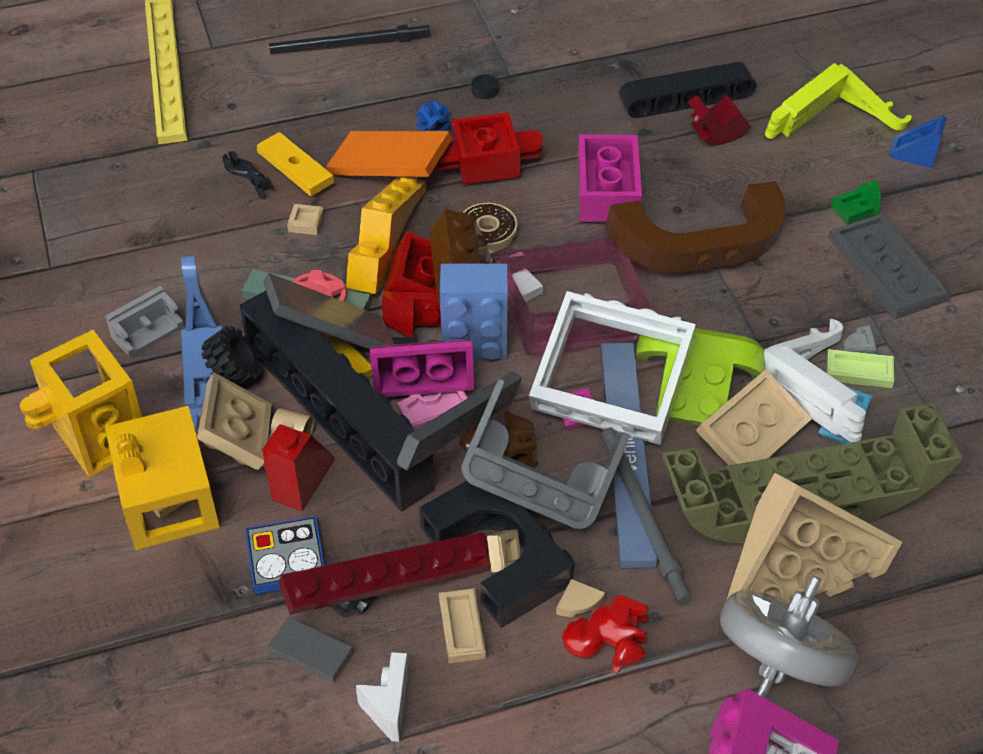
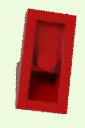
M382 291V318L385 324L409 338H413L414 326H441L440 303L437 301V293Z

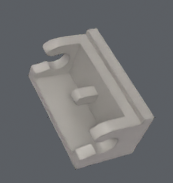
M161 286L105 316L111 338L129 357L134 356L184 327L183 320L175 313V311L179 310L178 306L164 292Z

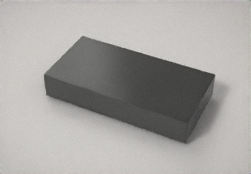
M289 616L268 645L271 653L333 683L353 655L352 646Z

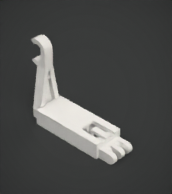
M830 319L829 332L821 333L816 328H810V334L807 336L779 343L765 349V369L814 421L834 435H841L849 442L861 441V431L863 430V420L865 419L866 412L855 404L857 393L808 361L809 358L821 350L841 340L843 325L839 321Z

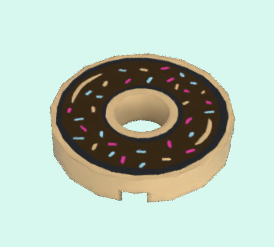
M479 203L468 207L463 212L474 217L488 244V248L494 252L508 247L518 233L516 216L510 209L500 204ZM492 226L494 228L490 230H485L481 227Z

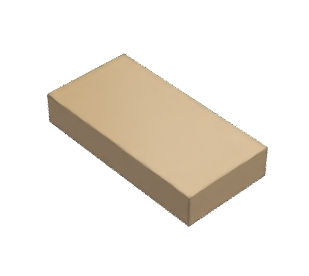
M475 588L439 593L448 663L486 659Z

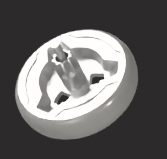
M812 576L805 592L796 591L791 602L760 592L737 591L729 596L722 607L720 624L724 633L738 647L762 662L759 674L763 676L764 680L757 694L766 698L773 682L777 684L782 683L786 675L816 685L837 687L847 683L857 669L859 654L853 642L836 627L815 615L820 605L817 598L814 597L821 582V579L817 576Z

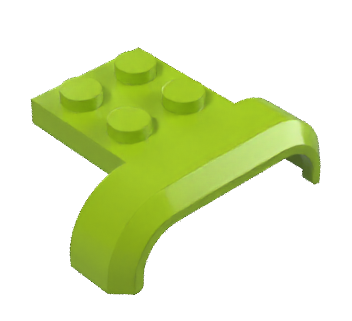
M695 328V341L669 421L700 426L727 403L733 368L748 372L753 380L765 370V349L757 341L745 336ZM639 334L635 360L648 361V358L651 356H667L656 413L657 417L680 345Z

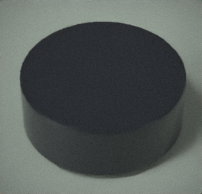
M478 75L472 80L471 92L480 99L494 98L499 92V81L492 75Z

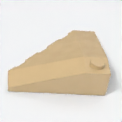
M774 473L756 506L727 599L737 591H755L791 602L796 591L805 592L813 575L821 579L815 595L825 591V594L831 597L854 587L852 580L868 573L871 578L885 574L902 541Z

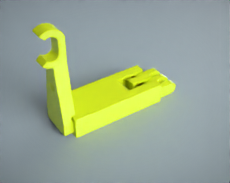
M834 63L772 112L765 136L773 139L782 133L789 137L838 99V97L872 114L890 128L898 131L907 128L912 115H906L904 119L898 118L890 112L893 107V101L883 102L851 70L843 64L838 66Z

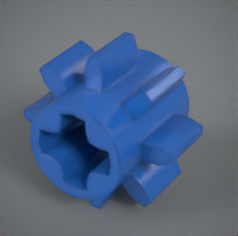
M437 100L435 102H427L419 108L418 113L415 115L419 120L416 126L420 131H447L452 123L448 118L451 112L445 104L441 106Z

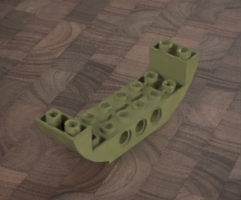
M934 403L900 409L892 435L709 470L705 469L697 447L662 453L681 508L689 524L699 533L711 539L728 543H742L743 546L756 506L774 473L861 520L871 523L878 521L879 517L907 505L934 488L963 459Z

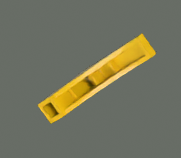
M397 177L362 208L359 244L348 255L347 289L376 294L385 285L393 251L397 246L410 214L420 198L426 193L427 181L419 180L418 177Z

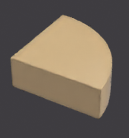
M571 579L556 608V614L564 617H575V614L585 613L590 610L594 611L603 603L605 592Z

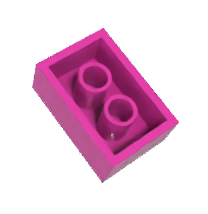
M579 134L577 157L579 222H606L610 206L613 204L639 201L641 204L642 187L638 135Z

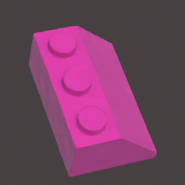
M471 339L387 344L370 347L374 390L378 394L382 393L386 397L475 390L473 345Z

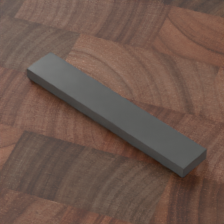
M514 371L500 378L505 382L490 417L511 404L522 380V377ZM497 381L408 434L397 459V464L405 470H409L477 426Z

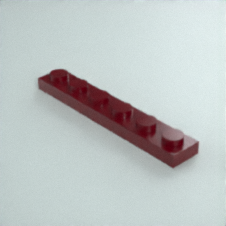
M481 532L281 574L278 582L289 614L293 615L491 570L488 540L485 533Z

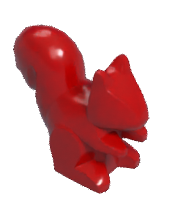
M622 595L615 596L610 602L597 607L589 619L579 617L575 621H570L566 629L563 630V645L572 655L579 658H589L597 654L603 644H607L616 649L613 657V672L619 673L621 669L635 665L645 657V650L640 644L647 642V638H645L647 632L636 626L637 623H646L649 616L646 613L649 607Z

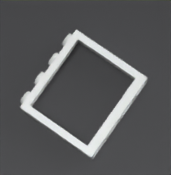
M567 291L529 394L531 409L601 429L612 427L615 433L621 434L625 432L630 434V437L661 445L695 341L696 324L681 321V317L670 318L658 315L650 309L643 308L638 310L627 307L619 301L610 300L607 302L595 299L587 293L580 295ZM575 318L680 345L657 417L550 388Z

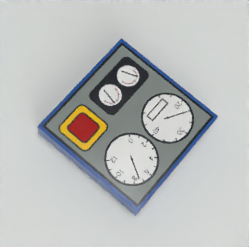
M316 516L245 528L255 594L281 590L278 582L281 574L324 566Z

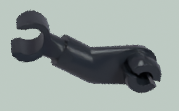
M233 151L228 152L230 158H228L227 154L223 155L222 161L227 172L248 178L255 186L259 198L265 197L264 190H274L271 179L264 177L255 163L239 158Z

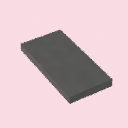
M882 213L830 230L829 239L895 320L949 301L950 292Z
M267 274L263 283L275 315L369 350L371 346L394 344L381 315L276 275Z

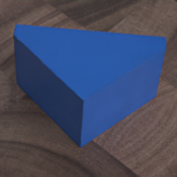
M944 115L895 136L889 152L890 157L933 168L947 118Z

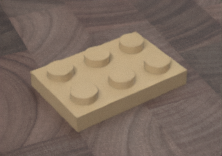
M765 369L705 420L696 431L730 466L769 458L800 431L812 417Z
M213 373L206 384L197 439L201 440L209 448L218 449L233 457L238 463L259 470L264 463L262 449L268 442L272 404L224 377Z

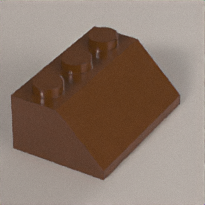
M444 209L429 233L438 303H440L441 264H491L488 244L474 217L463 212Z

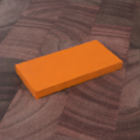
M350 131L325 168L332 175L429 177L452 141V137L449 131Z

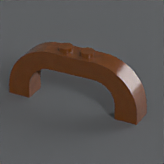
M776 181L748 186L740 205L749 221L745 224L689 233H672L653 224L645 214L640 202L634 201L611 205L604 226L616 247L640 265L670 273L704 271L727 265L735 266L764 255L773 245L786 214V204Z

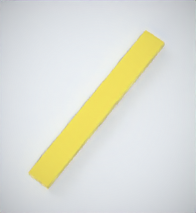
M145 0L158 143L166 144L187 141L172 0Z

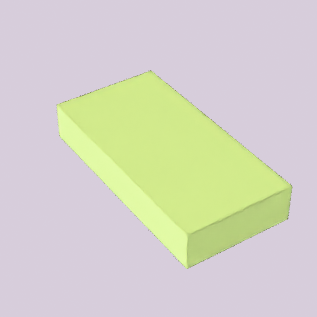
M828 349L826 373L840 383L892 388L894 384V356Z

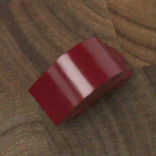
M698 95L688 101L695 111L691 114V117L694 119L691 125L707 145L718 146L732 142L751 128V125L728 95L710 109L706 107Z

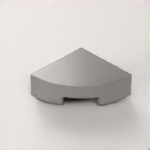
M871 325L859 327L854 333L849 335L844 341L842 351L875 354L877 349Z

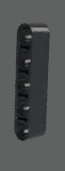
M733 62L630 81L620 88L619 97L630 117L642 118L691 109L692 107L688 101L696 95L706 106L718 103L726 95H728L731 101L744 99L756 91L757 83L745 63Z

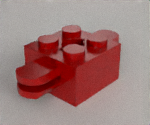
M509 112L452 119V141L433 170L442 171L458 168L462 184L520 177V160L541 157L543 153V136L537 130L515 132Z

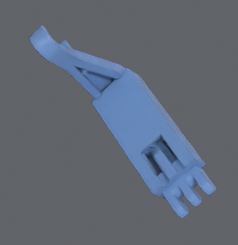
M195 256L181 257L183 279L187 292L186 330H181L185 406H189L195 432L197 433L206 384L211 377L210 373L213 372L211 368H206L204 363L207 360L202 358L204 351L201 348L205 340L222 329V325H218L215 314L200 285L199 275H197Z

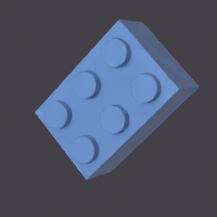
M441 264L440 310L442 341L471 339L473 359H507V264Z

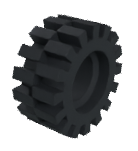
M234 326L222 328L205 340L201 348L204 351L202 358L207 360L204 363L206 368H211L213 371L210 374L216 373L240 387H244L262 373L263 363L259 361L261 355L255 352L257 348L255 344L251 345L249 343L250 338L247 335L243 337L242 331L240 329L235 330Z

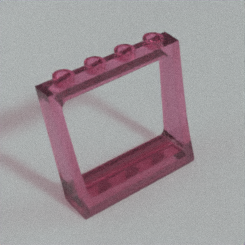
M597 238L592 242L585 243L569 241L558 246L546 247L545 245H537L534 248L522 250L508 248L504 252L491 253V264H507V307L527 355L545 353L559 311L540 314L530 312L511 274L524 271L535 272L611 263L617 269L628 303L623 304L638 310L643 308L651 310L630 258L622 253L612 240ZM575 318L563 350L601 346V343L638 341L639 334Z

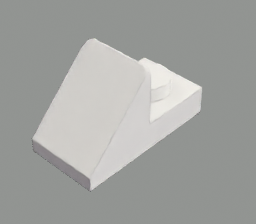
M391 652L390 666L383 667L381 686L356 685L357 700L360 707L391 741L396 742L400 740L408 679L407 653Z

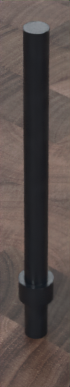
M398 25L396 29L269 43L270 54L396 39L399 42L409 41V38L430 36L429 25L413 27Z

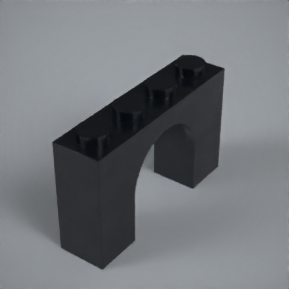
M467 481L419 507L420 528L432 543L470 535L481 530L504 531L517 529L519 543L523 548L521 556L511 565L480 582V602L501 628L565 590L571 579H573L575 564L571 555L565 549L561 550L555 544L547 527L539 525L532 517L531 511L525 507L475 487Z

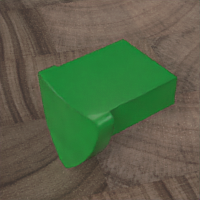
M877 180L866 182L854 191L832 198L831 208L846 225L880 214L881 195Z

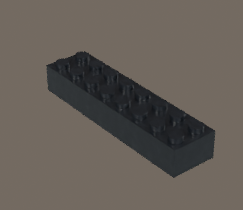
M266 290L239 305L244 333L250 338L249 343L251 345L254 343L257 347L255 352L261 355L259 361L263 363V366L401 512L435 491L433 454L409 470H405L397 464V459L407 435L414 431L408 418L403 414L399 415L392 408L388 398L382 393L378 394L371 387L368 378L363 373L358 374L351 367L348 358L343 353L338 354L323 333L319 334L315 329L275 315Z

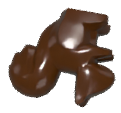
M505 411L504 421L509 434V442L504 455L531 467L537 466V458L531 455L537 449V444L535 440L528 439L535 435L533 423L524 417ZM477 426L459 437V444L466 452Z

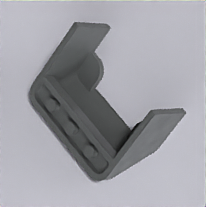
M498 378L463 460L461 471L464 479L475 487L571 528L583 529L589 527L598 515L630 434L623 432L616 436L604 467L593 462H582L573 468L567 482L504 455L509 442L508 431L503 424L490 418L505 382Z

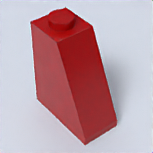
M279 424L262 449L271 500L303 511L333 464L334 456L312 435Z

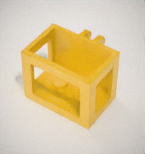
M91 330L29 360L40 390L22 399L19 405L21 412L25 415L24 420L29 429H38L52 423L89 478L113 465L105 426L142 417L132 380L95 331ZM89 349L95 358L102 384L74 398L52 366Z
M189 406L105 426L122 510L135 550L220 528ZM198 499L202 517L146 531L142 513Z

